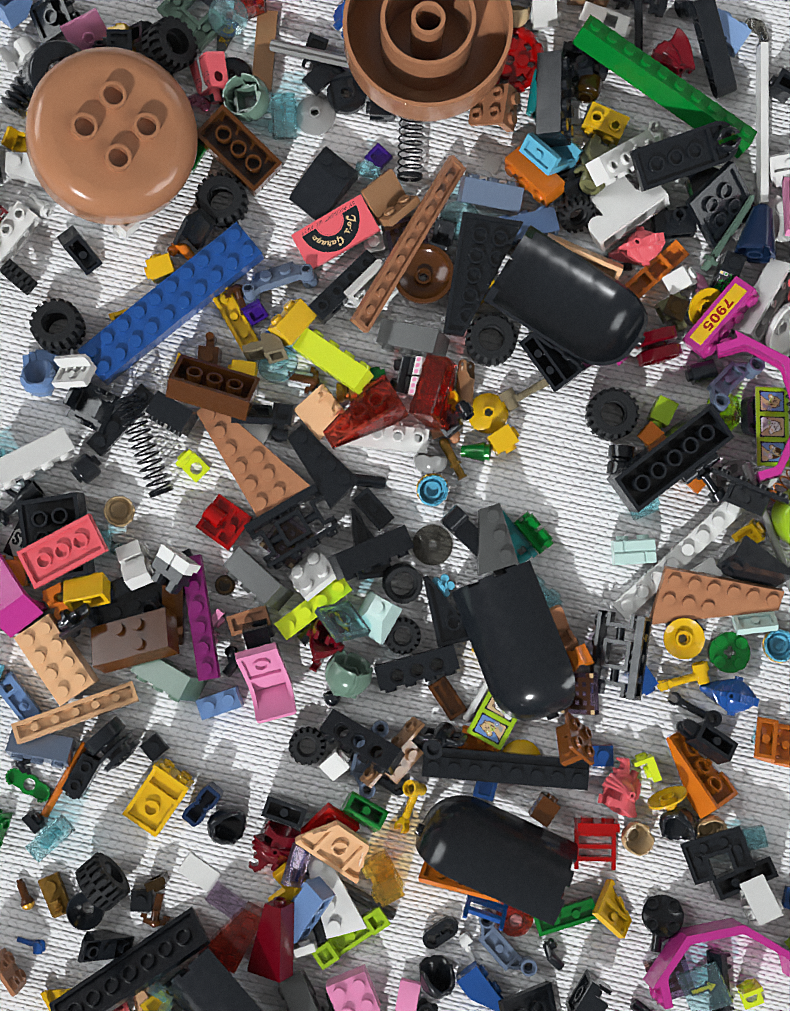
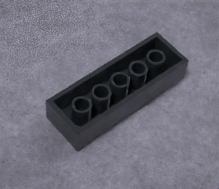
M712 403L702 404L606 479L630 512H640L731 441L734 435Z

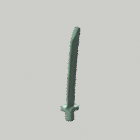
M751 194L742 209L711 254H706L703 257L706 261L700 267L702 271L707 273L712 265L717 266L719 264L716 261L717 257L752 207L754 195Z

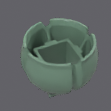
M241 73V77L235 75L229 79L223 89L222 97L225 100L223 103L241 122H252L268 113L267 109L270 103L269 91L266 84L255 75ZM256 95V104L253 107L246 108L245 98Z
M345 650L334 653L328 660L325 668V678L333 695L356 699L357 695L364 692L372 679L373 668H370V662L354 652H350L348 655Z

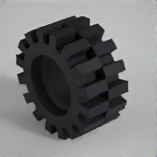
M572 193L570 198L565 196L566 200H561L559 202L561 206L556 207L558 211L556 212L557 220L562 228L569 233L571 231L577 233L578 229L580 232H583V227L588 229L589 221L596 216L594 213L596 212L595 208L584 194L577 193L576 196ZM582 208L579 215L569 218L574 210Z
M10 258L0 268V272L27 296L38 285L29 274Z
M398 617L385 643L396 654H409L417 649L420 644V628L412 619ZM399 628H406L410 631L411 638L405 644L398 643L395 640L394 635Z
M311 726L301 727L292 735L288 749L291 753L290 756L295 759V762H299L301 765L308 764L309 766L313 763L316 764L323 757L326 750V740L323 738V733L319 732L317 728H311ZM310 738L315 742L316 747L312 753L306 754L301 751L300 742L302 739Z

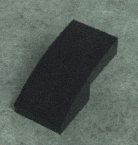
M321 62L302 79V83L317 96L332 82L336 75L344 73L345 70L341 66Z

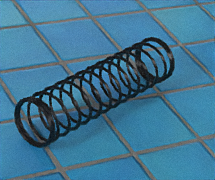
M399 117L401 120L398 124L401 127L398 132L401 135L398 137V140L401 143H399L398 149L401 151L397 154L400 157L397 161L398 165H400L397 169V179L404 182H417L423 178L421 172H400L399 169L401 167L421 169L423 166L415 163L401 165L399 161L403 159L416 162L422 161L423 158L420 156L401 157L399 154L402 151L419 154L423 150L420 148L401 149L400 145L421 146L424 143L420 140L402 142L400 137L422 138L424 135L420 132L402 134L400 130L404 128L418 131L424 127L419 124L402 126L400 122L402 120L411 123L423 121H410ZM409 126H419V127H422V128L413 129V128H407V127H409ZM408 134H420L422 136H408ZM407 142H420L421 144H409ZM406 150H420V151H419V152H410V151H406ZM406 158H420V159L413 160V159H406ZM403 175H404V176H411V177H417V178H404V177H400V176H403Z
M135 393L115 400L113 403L118 405L129 402L117 408V412L131 410L121 415L119 419L135 417L125 422L122 427L140 424L125 432L126 435L142 432L130 438L128 442L146 439L131 447L132 450L148 447L136 453L133 457L152 454L136 464L141 465L156 461L139 471L146 472L158 469L142 479L147 480L162 476L148 483L145 487L166 483L148 493L149 498L169 492L174 488L173 486L163 488L171 483L170 480L155 483L167 477L169 473L151 476L166 467L165 465L147 469L163 460V458L145 461L157 455L160 451L141 454L155 447L157 443L136 447L154 438L151 435L134 439L150 431L151 428L130 432L148 423V420L128 424L144 416L146 413L124 417L142 408V405L120 410L140 399L137 398L139 396Z

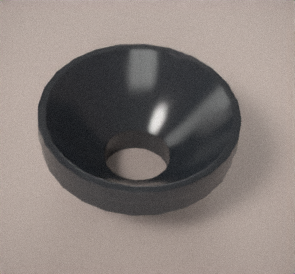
M83 892L77 893L69 900L66 916L73 927L79 930H90L102 921L105 910H101L93 905L94 911L92 913L84 912L83 904L90 901Z

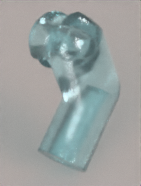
M111 529L101 531V535L109 549L108 552L117 556L115 548L123 544H117L113 541Z

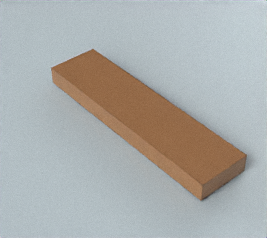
M258 10L252 75L260 78L266 84L268 91L272 92L275 52L270 51L269 47L271 39L276 40L278 11Z

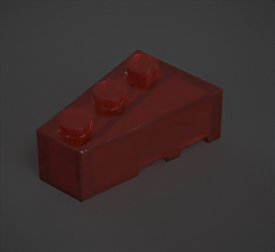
M426 355L419 381L416 384L414 397L410 403L409 413L430 428L449 430L446 418L447 410L451 411L452 404L448 403L450 391H454L457 365L448 357Z
M248 901L226 924L216 931L209 939L210 943L199 951L198 955L210 946L214 951V955L226 969L235 974L258 930L263 908Z

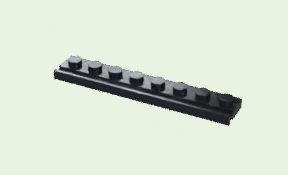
M443 747V753L438 759H429L423 754L422 776L588 790L589 764L581 759L563 766L560 763L559 756Z

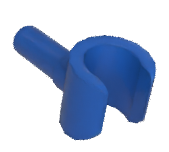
M22 937L17 938V942L33 946V954L45 952L44 940L38 939L33 941Z

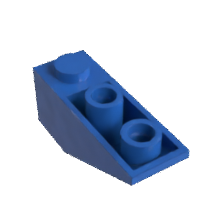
M475 960L456 975L457 983L469 999L494 1011H500L498 1001L503 999V996L500 994L502 990L495 980L491 982L488 978L489 972L483 964L479 965Z

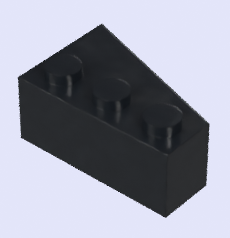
M531 332L519 342L554 392L565 387L592 366L575 359L534 332Z

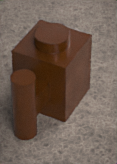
M212 332L206 333V346L198 345L197 359L221 366L222 350L219 347H215L217 338Z

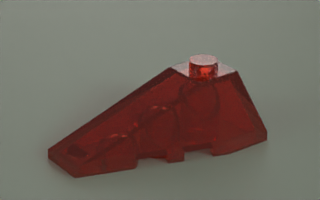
M385 374L368 383L356 400L353 399L349 403L350 406L325 428L323 433L333 449L390 427L409 416L404 404Z

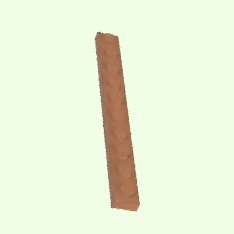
M454 155L448 156L351 317L350 321L364 333H369L465 172L466 168Z

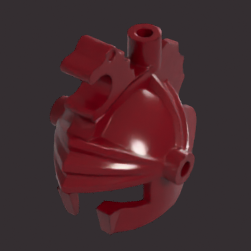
M678 27L675 34L669 41L664 40L653 49L651 57L680 78L685 71L689 75L695 70L692 48L688 37L681 28Z
M337 611L336 613L339 615V617L345 624V614ZM331 613L316 620L313 629L309 628L306 634L309 636V645L313 656L311 660L313 663L309 669L314 672L320 670L326 657L331 656L337 651L342 652L345 647L343 644L344 631L338 628L340 625Z
M269 820L264 826L266 829L264 834L253 836L252 844L254 846L252 849L256 851L253 853V858L257 859L258 862L253 863L249 861V868L253 869L254 872H258L267 864H272L271 870L274 872L290 859L293 846L302 848L295 843V838L301 835V832L285 824Z

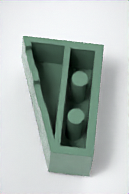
M167 658L132 666L130 671L136 674V679L144 683L150 682L153 684V689L162 693L165 691L169 694L168 698L176 702L180 700L196 702L208 680L198 681V677L190 674V670L186 668L183 670Z

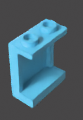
M533 132L527 134L519 149L524 156L547 176L575 167L583 153V149L572 140L571 145L549 147Z

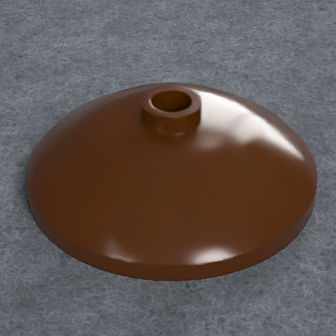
M421 244L398 282L397 290L404 298L418 304H429L440 300L450 290L453 274L451 259L439 247L431 244ZM424 275L427 277V279L425 281L420 280V276Z

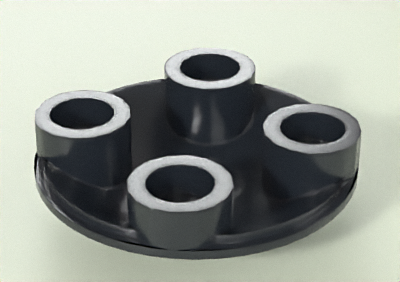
M655 895L649 897L644 904L642 920L647 930L659 937H669L681 929L684 922V912L677 899L667 895Z

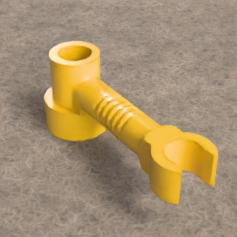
M698 661L692 663L693 672L691 674L678 678L657 681L659 683L657 688L660 691H665L674 686L697 681L699 685L709 683L708 662Z
M407 780L403 784V793L409 799L402 816L394 824V829H400L402 825L401 833L403 834L409 831V819L418 796L424 795L427 791L424 783H419L417 780Z

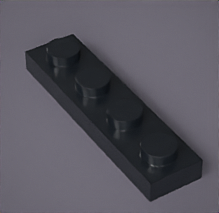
M142 383L132 392V394L137 393L139 396L137 398L140 399L120 410L142 405V408L124 417L144 413L155 396ZM129 402L122 403L119 407H121V406H123V405H125V404H127V403H129ZM131 410L115 411L110 416L102 434L96 431L86 444L99 456L103 457L131 427H122V425L135 417L119 419L121 415Z

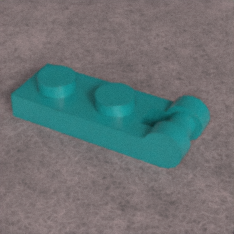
M503 511L519 564L526 562L531 557H536L538 555L537 551ZM523 546L526 551L520 555L517 550Z

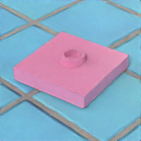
M96 8L60 26L66 40L75 44L81 50L90 49L96 40H103V37H107V28Z

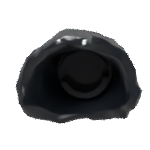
M676 807L674 810L665 811L660 816L659 827L662 837H666L669 840L696 839L698 835L693 814L687 808Z
M225 808L212 813L207 822L208 835L212 841L220 845H234L236 841L241 839L245 830V812L240 809Z
M442 955L425 957L419 963L422 989L434 999H442L453 992L456 981L453 965Z

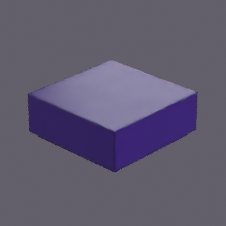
M377 143L364 159L380 172L393 159V156Z
M258 298L241 309L252 327L269 316Z

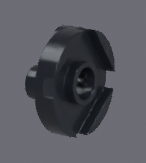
M347 72L336 75L327 88L328 102L337 114L351 115L364 108L367 95L362 91L352 73ZM348 89L349 92L353 93L350 95V98L341 95L344 94V90Z

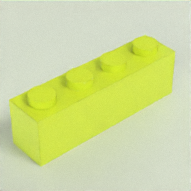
M306 328L292 347L298 354L360 396L374 377L370 372L371 367L362 360L360 362L354 360L355 356L349 351L345 350L342 352L339 350L340 346L333 340L326 341L323 339L324 335L318 330L314 329L312 331Z
M344 578L338 581L335 579L308 602L306 600L274 625L284 638L288 640L346 596L353 588Z

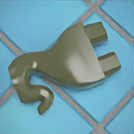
M593 134L582 148L583 153L580 156L582 164L574 170V173L583 171L579 185L581 190L588 195L598 194L606 185L603 183L596 187L585 164L617 147L613 143L607 146L601 144L602 139L596 134Z

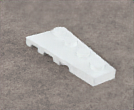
M306 855L305 859L311 880L320 876L336 894L321 916L326 938L367 928L345 884L340 879L339 873L314 855Z

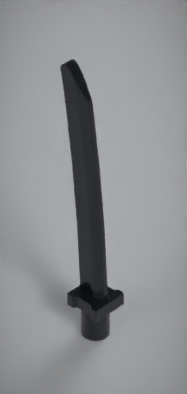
M634 0V45L643 51L642 0Z

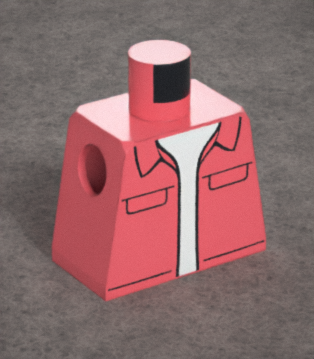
M206 51L189 66L198 94L200 96L209 95L212 105L220 104L223 102L221 91L228 82L224 51Z

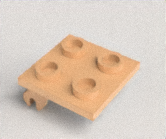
M321 384L293 409L319 441L348 416V413L324 384Z

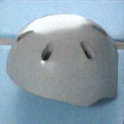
M417 454L413 457L415 467L422 474L441 472L447 465V458L422 454Z

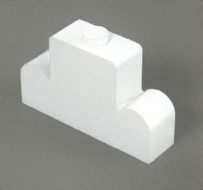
M625 176L620 179L616 177L617 181L605 186L598 194L590 196V201L598 216L593 217L589 221L588 229L593 242L602 252L670 204L668 193L661 185L641 192L640 186L639 190H636Z

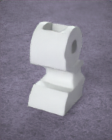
M24 36L15 41L10 52L6 47H0V59L9 73L24 65L28 56L37 47L31 36Z

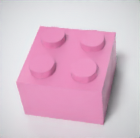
M365 964L327 979L325 988L335 1011H380L381 1002Z

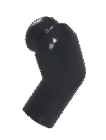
M652 934L650 951L661 953L662 942L672 938L674 935L659 937Z
M549 938L547 942L543 943L544 952L550 964L559 971L564 967V962L554 952L558 944L553 938Z

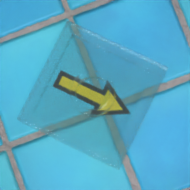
M350 601L317 607L315 610V614L336 643L368 636L371 632Z
M716 961L676 975L691 1011H713L733 1004V999Z

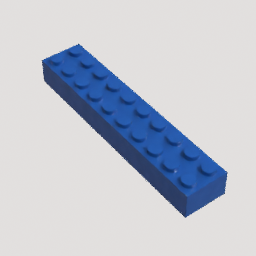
M235 222L77 351L90 357L97 367L95 371L102 382L109 385L211 303L213 298L219 296L227 287L232 286L265 258L262 252L240 225Z

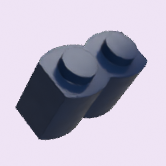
M213 781L208 783L199 792L197 798L184 810L182 818L192 827L199 825L207 816L209 810L221 799L224 790Z

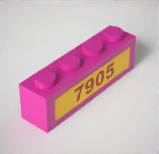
M736 276L682 339L684 344L704 360L715 352L720 340L727 338L734 325L740 323L746 311L757 303L759 295L756 289Z

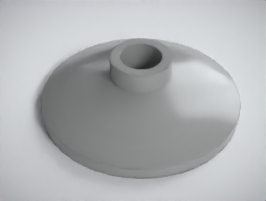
M313 95L306 97L296 108L295 118L297 125L306 134L322 135L333 126L335 110L330 106L328 100L322 96ZM313 110H317L319 112L316 116H313L311 114Z

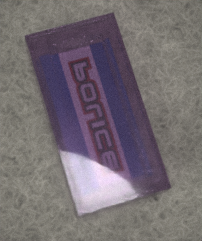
M295 842L292 844L281 884L301 888L312 854Z
M219 882L215 884L205 898V901L237 924H239L251 906Z

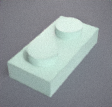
M774 611L732 616V623L737 635L778 631L779 624Z

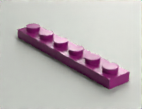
M200 554L189 556L190 559L201 566L199 571L193 573L189 579V587H184L198 681L221 678L203 558Z

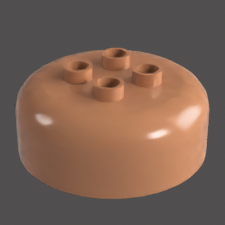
M345 0L343 10L344 50L354 79L362 91L379 107L395 116L413 121L430 122L449 119L468 111L478 104L499 80L507 61L513 35V11L510 0Z
M95 47L76 52L62 59L46 72L36 86L27 109L25 127L26 149L30 165L37 180L57 204L84 220L105 225H125L150 218L174 200L185 185L193 169L197 155L198 132L189 99L179 83L167 70L140 53L118 47Z

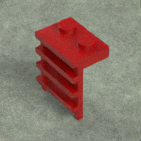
M574 817V842L578 844L577 861L574 863V869L579 868V861L611 862V870H616V832H620V824L614 817ZM579 836H610L611 843L579 842ZM579 848L611 849V856L579 855Z

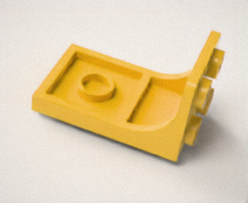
M161 758L154 763L152 771L122 813L154 837L159 835L195 782L191 779V774L185 770L179 771L175 768V764L167 758Z

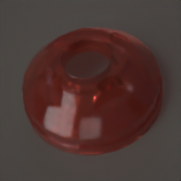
M508 905L502 932L513 937L526 934L533 924V916ZM496 911V915L501 916L502 912ZM514 914L520 915L522 918L518 926L510 923V917Z

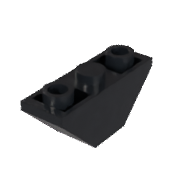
M107 930L87 931L82 939L78 962L116 959L132 948L135 936Z

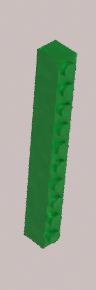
M590 14L572 44L695 129L715 121H724L738 129L740 133L718 140L719 144L739 137L742 138L734 156L738 159L750 147L757 134L756 130Z

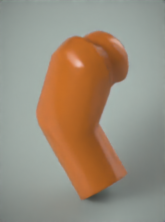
M171 243V246L167 249L171 256L181 254L187 261L195 255L186 243H178L177 245Z

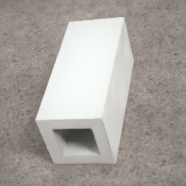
M588 1L585 2L576 28L581 29L591 14L623 38L628 39L632 26L629 25L631 17Z

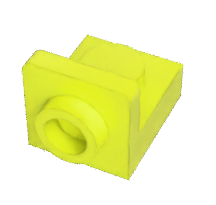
M639 753L635 755V759L631 760L632 765L635 767L645 764L643 771L647 779L650 778L654 783L662 780L654 756L650 753Z

